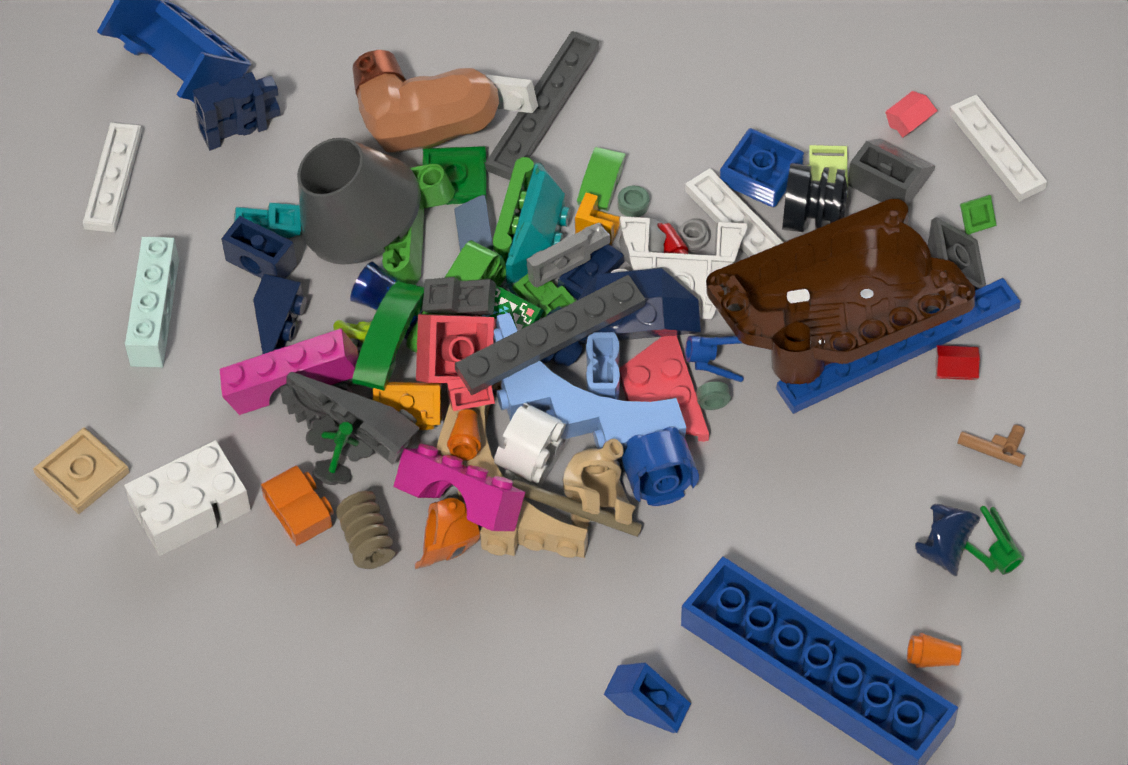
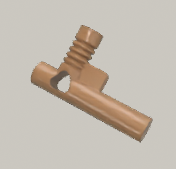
M1013 425L1008 438L994 435L990 442L962 431L957 444L1018 467H1022L1026 456L1016 452L1025 433V429L1020 425ZM1010 452L1012 456L1007 455V454H1004V453Z

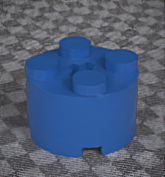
M667 427L662 431L644 436L635 435L626 442L627 449L623 454L622 464L634 497L639 502L640 499L647 500L648 505L651 506L667 505L685 496L684 490L690 485L692 489L697 485L699 480L697 467L686 439L679 434L677 428Z

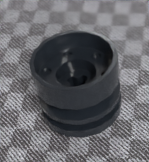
M791 163L782 230L804 232L808 218L815 219V229L822 227L823 220L832 223L844 218L848 193L845 169L837 168L836 180L833 183L828 182L829 167H824L820 181L813 180L812 165Z

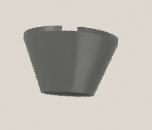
M332 138L313 147L299 165L297 180L302 235L309 248L318 257L327 262L344 265L371 260L386 252L384 247L398 236L402 239L415 221L421 201L419 182L412 170L397 158L348 138Z

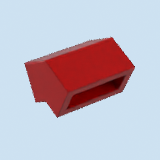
M937 345L935 379L978 380L979 348Z

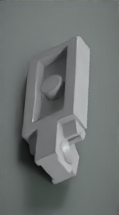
M600 223L586 227L570 237L562 239L559 243L543 251L535 253L527 259L529 281L534 287L538 288L590 260L592 252L610 243V234Z

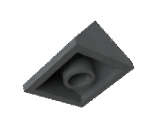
M938 217L932 219L928 238V248L931 257L948 260L956 264L974 286L975 291L986 286L978 241Z

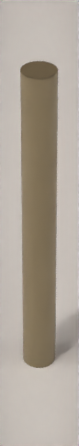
M516 479L512 480L513 487L524 491V497L630 535L639 536L642 524L632 521L629 525L619 523L615 520V514L601 509L599 514H591L582 510L581 502Z

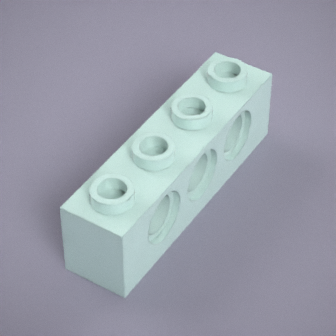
M142 237L125 341L131 367L163 368L179 265L174 238Z

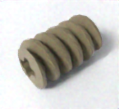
M372 491L354 493L342 500L336 509V515L340 520L341 529L344 531L345 540L349 543L348 547L352 554L353 562L362 569L380 567L388 563L396 554L394 550L390 549L393 545L392 538L387 536L388 528L383 525L384 517L379 513L380 506L375 502L376 496Z

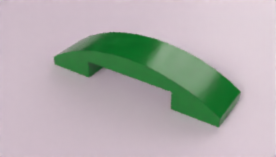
M397 281L386 293L364 339L354 370L353 383L385 391L396 366L395 356L413 316L418 317L423 307L424 287Z

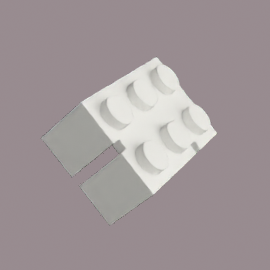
M216 440L124 485L129 505L142 528H145V532L159 556L218 528L212 504L216 502L223 524L251 511L247 490Z

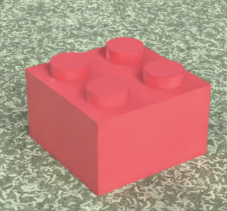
M418 314L416 381L447 383L449 380L460 379L455 371V363L493 344L494 317Z

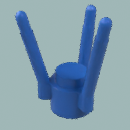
M688 336L685 346V357L687 362H695V370L708 371L738 382L744 380L741 375L708 364L709 360L714 361L716 358L717 345L742 344L736 336L711 338Z

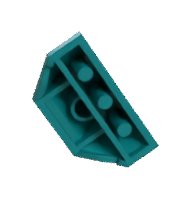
M535 162L505 264L506 282L510 284L516 283L528 273V258L539 251L559 243L563 239V233H560L562 226L567 227L569 222L570 208L565 206V193L541 163Z

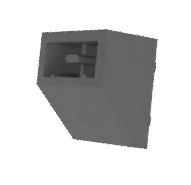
M881 139L868 140L850 162L848 186L880 202L889 199H899L908 206L933 173L935 166Z

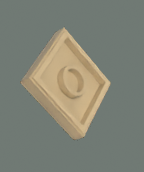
M85 427L33 468L35 475L77 514L83 512L130 473L128 466Z

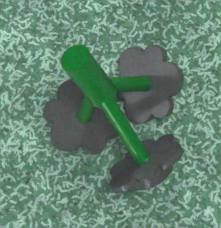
M328 415L322 416L320 420L314 419L311 421V430L306 434L307 443L314 446V451L319 454L324 451H334L332 459L315 463L313 476L328 485L347 484L350 480L348 475L349 469L340 465V455L348 456L350 461L357 462L360 457H370L373 449L352 434L353 426L349 422H343L337 427L335 426L334 419Z

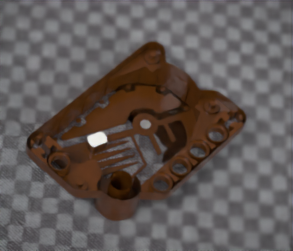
M889 199L718 269L710 273L706 278L708 298L738 340L749 346L771 350L774 374L787 384H809L814 382L828 364L851 363L966 314L975 306L974 286L956 264L948 260L931 257L925 240L918 232L907 225L908 206L899 199ZM722 287L727 288V294L724 295ZM732 304H737L741 310L731 311L728 307ZM929 306H935L940 309L937 313H926Z

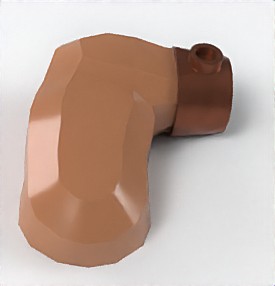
M369 51L359 56L353 63L352 71L359 111L366 128L385 152L397 153L431 148L460 135L473 134L484 129L491 122L499 105L498 89L492 80L473 68H458L435 76H418L406 80L394 54L390 51Z

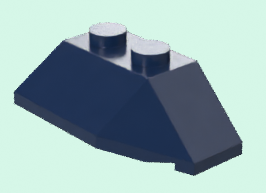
M662 268L596 274L578 298L579 300L629 275L646 299L645 306L596 332H614L618 341L702 333L699 300ZM588 336L580 339L578 343L586 344Z

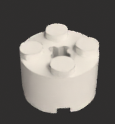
M524 403L523 407L520 406L509 422L503 434V437H505L503 444L505 449L498 446L494 463L531 482L534 481L539 484L547 471L548 465H546L549 455L555 457L562 445L563 438L561 436L566 424L560 419Z

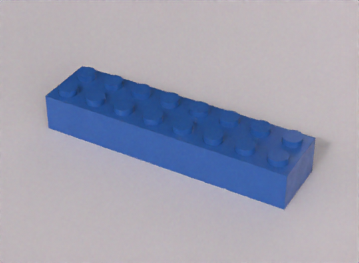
M725 557L718 561L682 605V627L893 765H926L955 726L958 712L956 705Z

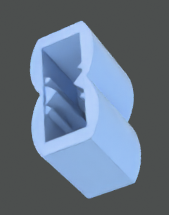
M594 332L588 336L586 343L587 391L598 396L619 400L618 338L614 332Z

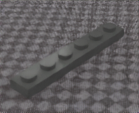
M574 31L570 32L534 87L538 107L533 113H517L485 162L486 171L508 180L511 179L515 162L519 158L530 157L598 52L599 41Z
M626 275L456 362L455 371L470 394L474 395L645 306L646 299L630 276Z

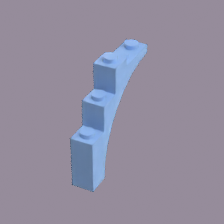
M510 313L497 316L496 329L493 331L494 343L517 332ZM541 361L503 379L501 390H497L499 406L501 410L507 409L510 421L520 406L523 407L524 403H527L560 419L566 424L561 436L563 440L593 432L597 449L603 448L606 441L616 439L622 444L624 454L627 449L626 442L635 435L644 436L662 431L667 427L677 428L679 434L685 438L687 427L677 398L639 402L598 396L573 386L549 370Z

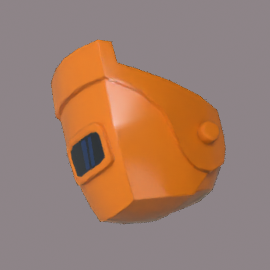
M447 498L429 505L424 533L423 556L420 561L416 562L415 569L428 567L434 563L458 557L479 541V527L477 524L467 520L465 503L456 498Z

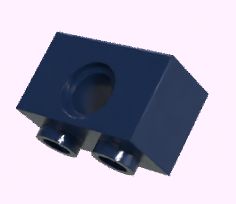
M241 216L236 219L221 238L225 260L261 279L264 274L286 279L297 265L294 243Z

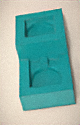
M269 203L268 210L235 208L234 222L241 216L284 238L298 236L301 233L299 205Z

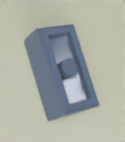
M485 195L478 196L454 208L460 252L470 240L493 251Z

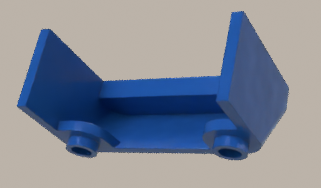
M114 0L97 30L100 35L118 38L125 43L123 47L130 53L137 56L140 53L149 54L184 81L176 95L194 102V89L216 82L220 86L227 85L235 78H242L243 74L247 73L252 64L246 57L192 15L167 0Z

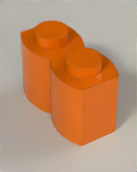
M296 465L261 484L265 501L296 546L332 527L331 515L334 514L333 509L325 496L319 498L314 491L317 487L308 471L303 473Z

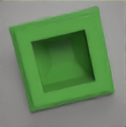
M991 195L960 204L966 234L969 235L997 226Z

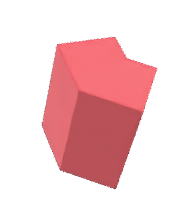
M911 91L885 113L890 128L897 130L903 138L935 114L937 109L926 95Z
M461 378L447 381L448 395L453 411L495 404L492 385L471 395Z

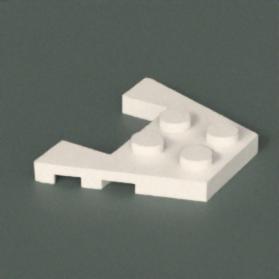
M620 216L619 225L632 271L664 269L699 300L700 319L712 320L716 308L707 296L706 278L710 273L733 264L742 238L745 235L747 223L717 222L715 256L649 252L650 218Z

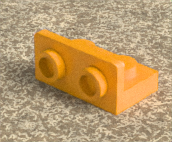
M388 382L385 391L373 388L374 401L391 406L398 412L401 409L406 410L417 420L415 425L419 427V430H431L435 428V425L441 424V383Z

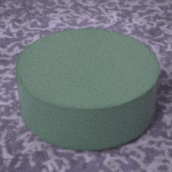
M632 185L623 188L619 192L617 198L618 209L623 215L627 217H640L648 211L649 194L644 188Z
M723 382L705 383L696 391L698 404L706 410L723 408L731 400L729 387Z

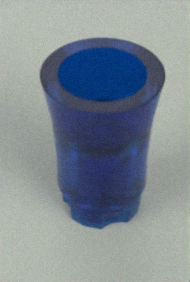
M372 261L363 268L357 277L351 291L350 300L377 311L386 293L399 280L385 272ZM413 316L410 326L415 321L417 316Z

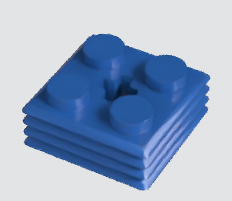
M749 128L721 167L720 179L729 188L770 207H775L787 189L790 164H803L804 152Z

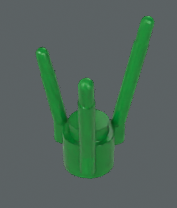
M981 506L980 510L998 541L991 545L988 550L991 553L990 558L968 541L964 549L983 562L991 573L998 569L1002 575L1008 574L1022 564L1024 557L1014 544L996 508L991 507L989 512L986 506Z

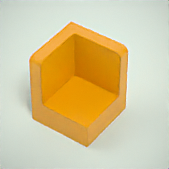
M586 192L575 216V234L586 227L600 223L610 234L609 245L612 246L620 228V217L598 211V196Z

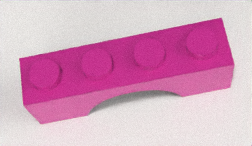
M341 328L220 368L222 397L241 415L269 406L271 394L277 388L287 384L286 377L290 372L328 385L353 378L358 360V349Z
M419 444L418 449L403 448L393 487L417 498H440L445 490L453 484L464 498L468 521L491 531H515L525 492L513 487L512 480L499 476H494L493 478L487 476L488 470L478 466L462 465L463 460L452 455L441 456L438 454V449L433 446Z

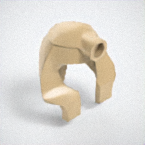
M610 439L604 443L601 449L589 448L577 452L568 463L563 474V488L566 497L581 502L582 510L591 514H599L600 508H615V520L626 525L631 524L632 513L635 511L636 506L630 504L619 480L622 470L616 460L623 455L622 444L616 439ZM571 514L572 525L587 529L590 520Z

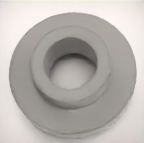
M698 220L684 222L677 231L690 251L702 249L709 241L707 228Z

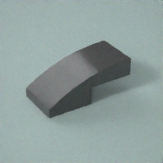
M455 277L425 279L422 311L444 315H493L496 283L491 279L459 281Z

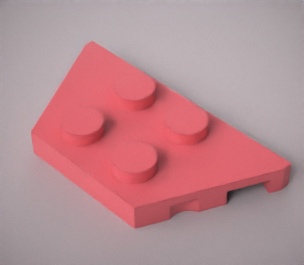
M677 335L659 338L619 368L620 380L627 401L653 402L677 398L687 427L685 434L698 436V441H709V432L700 405L697 402V396Z

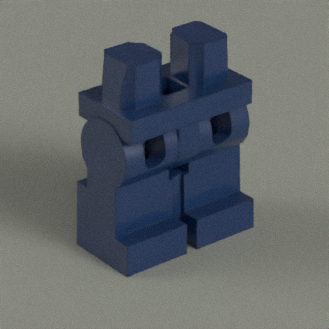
M249 72L243 74V78L231 80L227 85L220 86L216 82L193 90L198 129L209 151L221 147L220 140L233 135L245 136L252 134L256 129L258 132L267 130L266 120L281 115L279 104L275 96L279 95L278 87L271 75L256 80L254 74Z

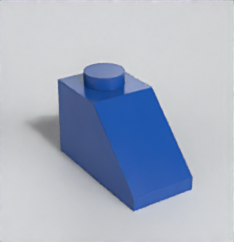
M646 662L618 665L603 694L626 715L671 733H678L691 705L685 697Z

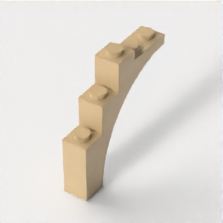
M451 404L449 405L436 446L438 454L441 456L451 455L447 447V441L457 414L461 411H453ZM490 405L468 408L475 411L478 415L481 449L473 459L463 461L462 465L484 468L488 470L487 476L492 478L494 476L503 477L498 466L494 463L486 437ZM458 490V500L465 503L461 492ZM525 499L522 502L515 531H491L482 527L480 532L481 548L498 556L505 554L515 556L518 545H523L533 551L547 550L557 552L559 555L567 558L575 556L585 558L588 548L587 529L561 522L539 511Z

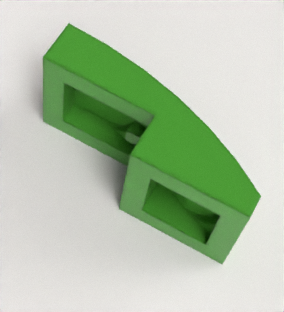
M599 147L594 148L578 194V205L581 204L587 192L598 196V209L609 212L615 186L619 183L624 165L625 153Z
M528 273L513 285V289L522 299L528 300L531 304L544 310L541 318L546 317L551 310L558 306L564 308L576 301L562 285L557 288L552 281L538 288L534 287L529 281Z

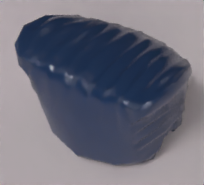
M934 504L930 507L933 510V524L931 525L930 535L925 544L916 542L915 549L921 557L936 563L937 566H941L951 575L957 576L963 549L966 547V542L969 536L972 535L974 527L979 523L980 516L971 511Z

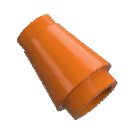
M463 409L458 412L447 441L450 454L461 458L463 461L473 459L481 449L478 415L473 410Z
M920 633L919 636L912 635L909 639L907 661L910 664H915L916 668L958 666L960 663L961 645H956Z

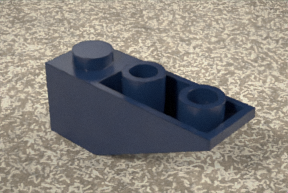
M267 274L263 275L253 299L262 354L284 348L287 341L291 342L296 331L295 321L298 315H303L307 301L306 297L303 296L301 282Z

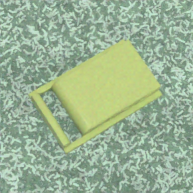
M809 145V165H812L813 180L820 181L824 167H829L828 182L835 183L837 168L845 169L848 187L847 146ZM813 153H839L844 154V156H821L813 155Z

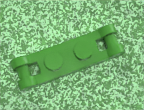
M527 157L519 158L515 162L493 237L494 252L501 255L505 263L510 252L512 239L533 172L534 163Z

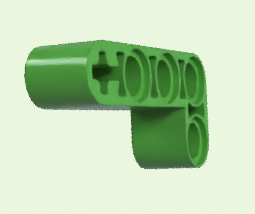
M438 164L410 168L419 182L421 201L418 214L408 232L402 239L398 236L384 247L386 252L383 253V267L394 284L397 281L412 285L418 283L421 277L424 208L446 204L454 196V186L444 169Z
M470 240L462 248L444 278L455 277L459 281L491 279L497 286H500L506 278V263L501 255ZM423 311V313H422V314H427V315H444V314L425 313L424 311ZM418 321L411 330L406 342V347L417 353Z

